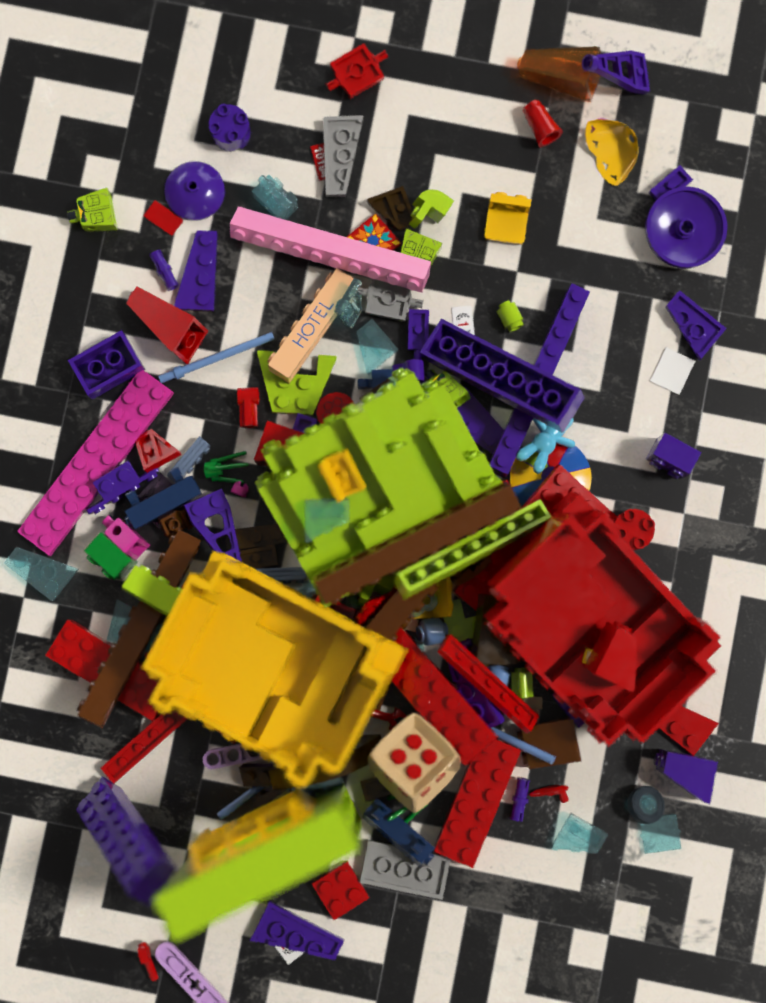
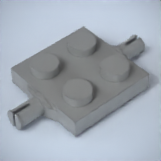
M372 279L368 289L356 286L355 295L364 296L367 299L365 314L405 322L410 306L422 309L424 301L412 298L410 289Z

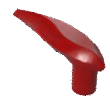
M565 785L547 786L535 790L529 796H552L558 794L561 803L569 801L566 793L569 787Z

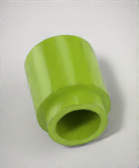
M508 300L499 305L500 309L497 310V313L505 329L513 332L524 325L522 322L524 319L515 302L511 303Z

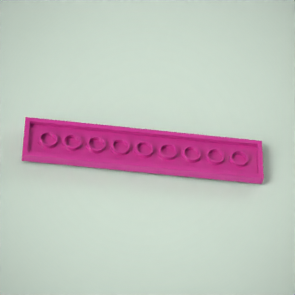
M144 370L137 373L17 532L47 555L52 556L99 494L93 481L115 469L123 462L136 445V440L141 434L145 433L174 392Z

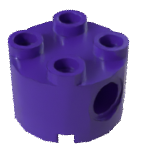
M221 104L210 116L209 130L215 144L219 148L232 152L246 146L250 140L251 129L248 116L244 110L238 106Z

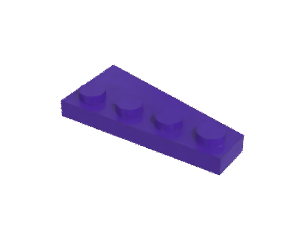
M196 231L174 303L175 307L183 311L214 312L217 231Z
M464 387L471 398L457 409L474 442L490 454H493L504 429L471 392Z
M269 901L250 939L253 942H262L271 946L301 951L331 960L336 959L344 943L343 938Z

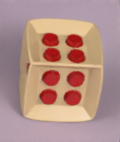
M416 713L410 714L394 727L377 744L368 757L369 768L377 779L399 802L413 813L425 807L452 780L460 769V757L454 748L437 730Z

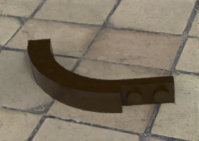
M381 734L362 735L342 771L329 774L321 769V765L313 782L307 786L345 776L369 765L368 757L382 740ZM274 763L242 764L239 767L244 787L272 786L273 790L299 788L289 782L290 779L285 777L287 771Z

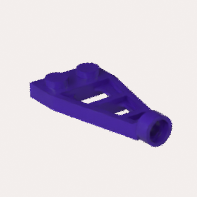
M630 50L597 55L587 54L582 59L584 71L594 72L630 92L643 95L650 92L645 53ZM607 61H612L613 72L608 70ZM621 62H627L629 79L622 74Z
M222 489L183 506L192 526L213 551L222 552L216 543V539L227 535L232 548L224 553L241 561L231 507ZM219 514L223 518L224 529L214 534L210 532L204 522L205 519Z

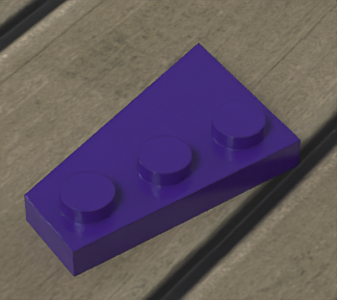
M680 290L665 306L699 361L727 329Z

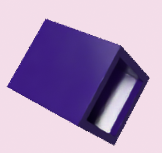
M659 749V753H656L654 758L656 770L696 799L706 804L711 803L718 762L708 758Z

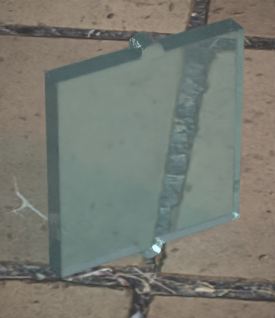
M676 814L663 815L657 822L651 824L640 823L642 832L640 837L643 839L645 854L681 849L679 836L681 830L678 829Z

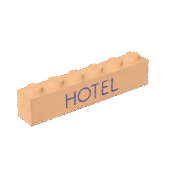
M336 268L334 273L330 272L328 274L324 287L316 291L314 301L311 305H306L302 312V318L293 323L291 327L292 332L288 337L285 336L281 340L277 353L273 352L267 361L269 363V371L289 384L356 290L357 280Z

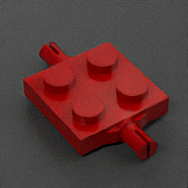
M363 43L330 62V67L335 73L336 78L326 83L327 88L331 91L341 86L351 99L381 82L385 76L379 68V63L388 58L386 51L383 50L374 56Z

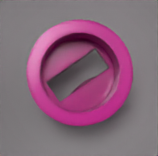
M237 481L234 483L231 492L246 498L248 485L244 483L242 487L240 486L241 481Z

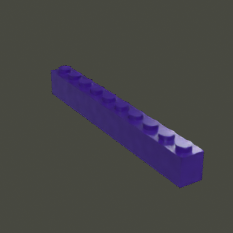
M571 283L533 364L534 366L553 375L590 291ZM513 408L489 461L494 474L503 478L508 475L533 420V417L516 408Z

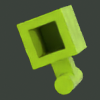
M514 668V672H510V689L519 698L533 697L532 673L527 671V668Z

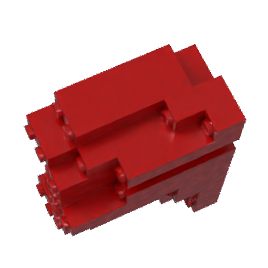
M570 491L553 508L555 512L551 515V518L539 527L541 532L488 582L492 587L489 591L499 601L484 615V618L487 620L485 625L504 645L508 642L513 647L510 651L518 660L523 658L527 662L525 667L533 675L537 673L535 678L547 690L551 687L556 692L553 696L561 705L565 702L570 707L567 711L575 719L579 717L589 726L587 729L588 733L599 744L604 742L610 746L623 732L632 741L637 739L643 743L717 672L707 660L722 646L718 642L722 637L708 622L695 617L616 533L619 527L605 512L594 509L581 494ZM615 621L632 629L631 634L637 637L635 689L633 692L594 674L584 667L586 663H582L585 650H593L606 622L614 624Z

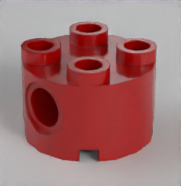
M628 509L617 515L614 519V523L619 527L616 533L633 551L644 548L652 541L655 533V522L646 512L639 509Z

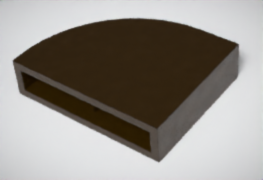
M479 593L471 653L486 667H489V664L509 665L524 661L523 658L518 660L510 651L513 647L508 642L504 645L485 625L487 620L484 618V615L499 600L493 595Z

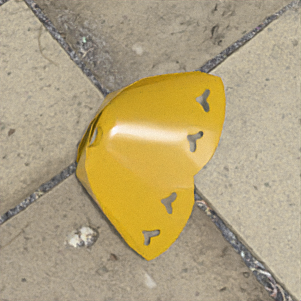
M598 119L588 121L585 137L589 150L596 156L597 168L606 181L614 186H618L626 179L636 163L639 153L637 137L634 131L622 122ZM591 125H593V127L596 128L592 133H591V130H592ZM630 135L633 136L634 142L629 140ZM593 140L598 141L597 148L595 147V143L593 142ZM603 162H604L605 164H608L606 170H605V166L603 165ZM610 175H612V176L617 175V177H616L617 181H615L614 178L610 177Z

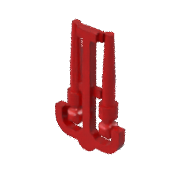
M394 589L366 602L360 613L356 616V624L361 627L365 626L367 618L370 619L380 612L398 589Z

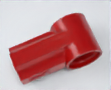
M238 388L237 400L238 406H240V427H258L257 405H259V388Z

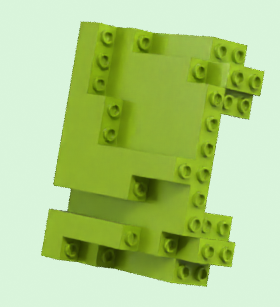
M401 367L391 373L392 376L388 378L390 382L377 390L378 393L365 395L361 398L362 402L357 405L352 403L344 407L341 414L328 416L323 420L324 423L318 427L316 425L310 426L302 436L298 437L295 435L286 440V445L284 446L279 440L276 442L271 440L263 445L264 448L261 452L273 472L261 474L257 477L258 480L255 481V484L324 607L331 604L325 605L312 578L313 576L502 483L501 479L494 474L484 453L478 449L443 383L430 379L420 385L414 372ZM348 449L366 488L346 496L341 502H337L329 491L327 481L320 474L319 463L329 455Z

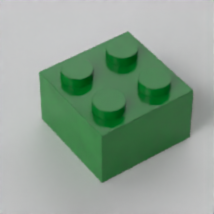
M102 532L84 550L88 554L86 558L93 565L101 566L103 568L101 572L113 580H123L138 563L137 560L125 554Z

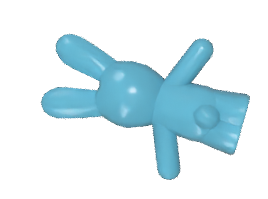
M533 418L534 423L541 432L534 437L532 443L519 450L516 456L517 460L524 461L535 452L539 453L533 465V471L537 474L541 473L546 466L548 455L553 452L556 444L569 448L575 446L573 440L562 437L572 426L573 418L563 433Z

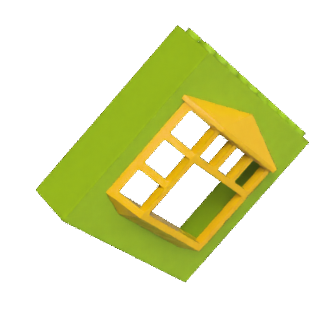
M343 783L315 798L301 788H298L212 831L209 828L205 829L190 845L188 860L185 861L154 897V908L157 914H162L165 920L164 929L169 938L172 937L174 942L359 852L362 820L345 784Z

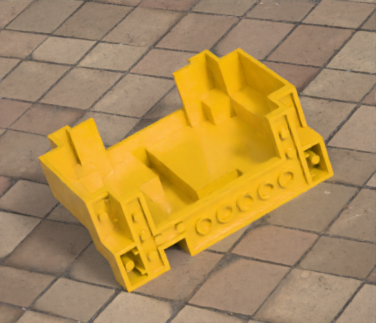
M213 551L202 574L190 573L142 668L148 671L147 675L158 680L161 678L149 701L155 705L154 709L164 714L177 710L191 720L196 721L198 719L204 722L203 726L212 731H215V729L219 730L224 738L230 741L235 739L241 742V747L248 751L255 750L259 752V756L269 762L274 760L275 765L287 771L285 777L290 779L289 782L301 788V786L306 787L313 782L321 765V769L329 774L339 773L345 768L379 699L383 697L409 649L372 630L359 626L352 622L350 618L329 607H324L323 604L228 554Z

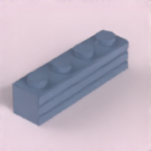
M199 436L172 469L178 467L185 479L187 473L190 474L193 471V466L202 460L203 454L206 455L209 452L210 445ZM169 471L167 476L176 483L171 472Z
M302 567L256 569L277 581H283V584L291 583V581L304 583V580H307V575Z

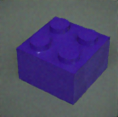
M663 433L654 442L646 460L650 461L649 465L668 471L667 474L670 477L682 479L691 473L702 452L667 433Z

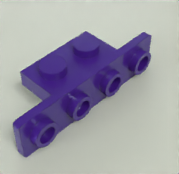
M128 460L93 481L94 486L103 499L87 508V513L94 512V514H97L105 509L104 505L109 501L113 504L123 498L122 493L127 490L129 492L135 491L140 487V482L145 479L149 482L157 477L159 468L138 476Z

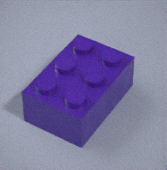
M122 330L68 360L85 392L92 400L134 377L140 371L146 370Z

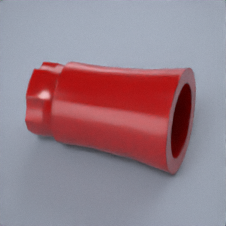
M536 99L524 106L522 111L539 147L551 144L562 135L563 130L555 123L540 101Z

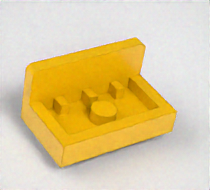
M348 449L329 455L319 463L320 474L327 481L329 491L337 502H341L346 496L366 488Z

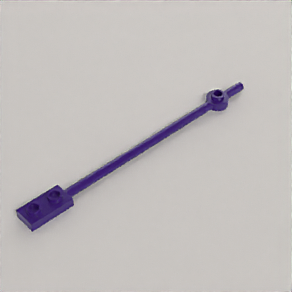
M409 309L408 351H414V359L422 360L420 351L429 338V310Z

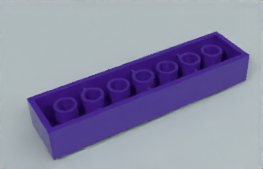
M442 318L420 351L426 362L562 433L585 398L581 389Z
M102 776L93 785L86 798L81 800L76 811L128 895L149 906L154 897L175 873L177 867L122 788Z

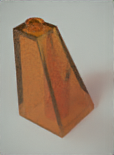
M597 46L525 50L523 56L518 60L517 68L522 78L591 102L601 76L594 72L584 71L582 59L587 54H601V50Z

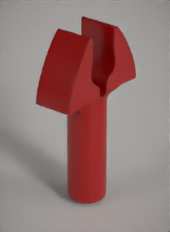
M396 707L391 714L374 709L371 715L373 718L389 722V730L398 725L394 720L395 718L407 717L403 711Z
M147 942L138 944L139 948H137L140 962L145 964L151 981H156L159 976L151 958V949Z

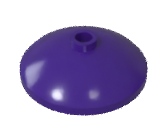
M199 161L186 162L176 167L167 178L165 184L166 201L171 210L183 219L199 221L209 218L219 210L224 201L225 186L223 179L218 171L209 164ZM196 184L197 186L195 189H190V185Z

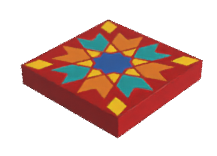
M376 213L347 236V238L392 251L401 246V242Z

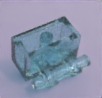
M262 175L258 179L260 183L252 190L253 197L273 217L287 220L298 209L297 197L291 191L287 193L282 188L284 185L277 177L273 179L270 175L267 177Z

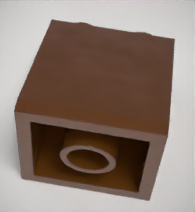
M564 717L535 723L531 732L525 733L521 728L517 732L519 740L555 756L554 763L550 764L525 751L521 752L523 765L527 764L529 769L582 761L572 718Z

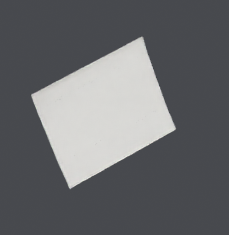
M666 347L650 381L680 395L695 360Z

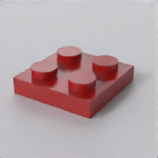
M348 861L312 883L333 920H336L370 898Z

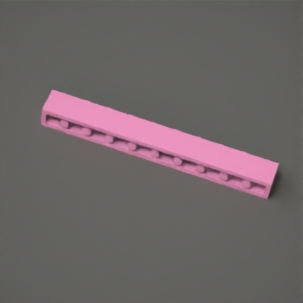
M242 207L237 208L230 222V237L236 240L380 280L422 293L430 275L431 261Z

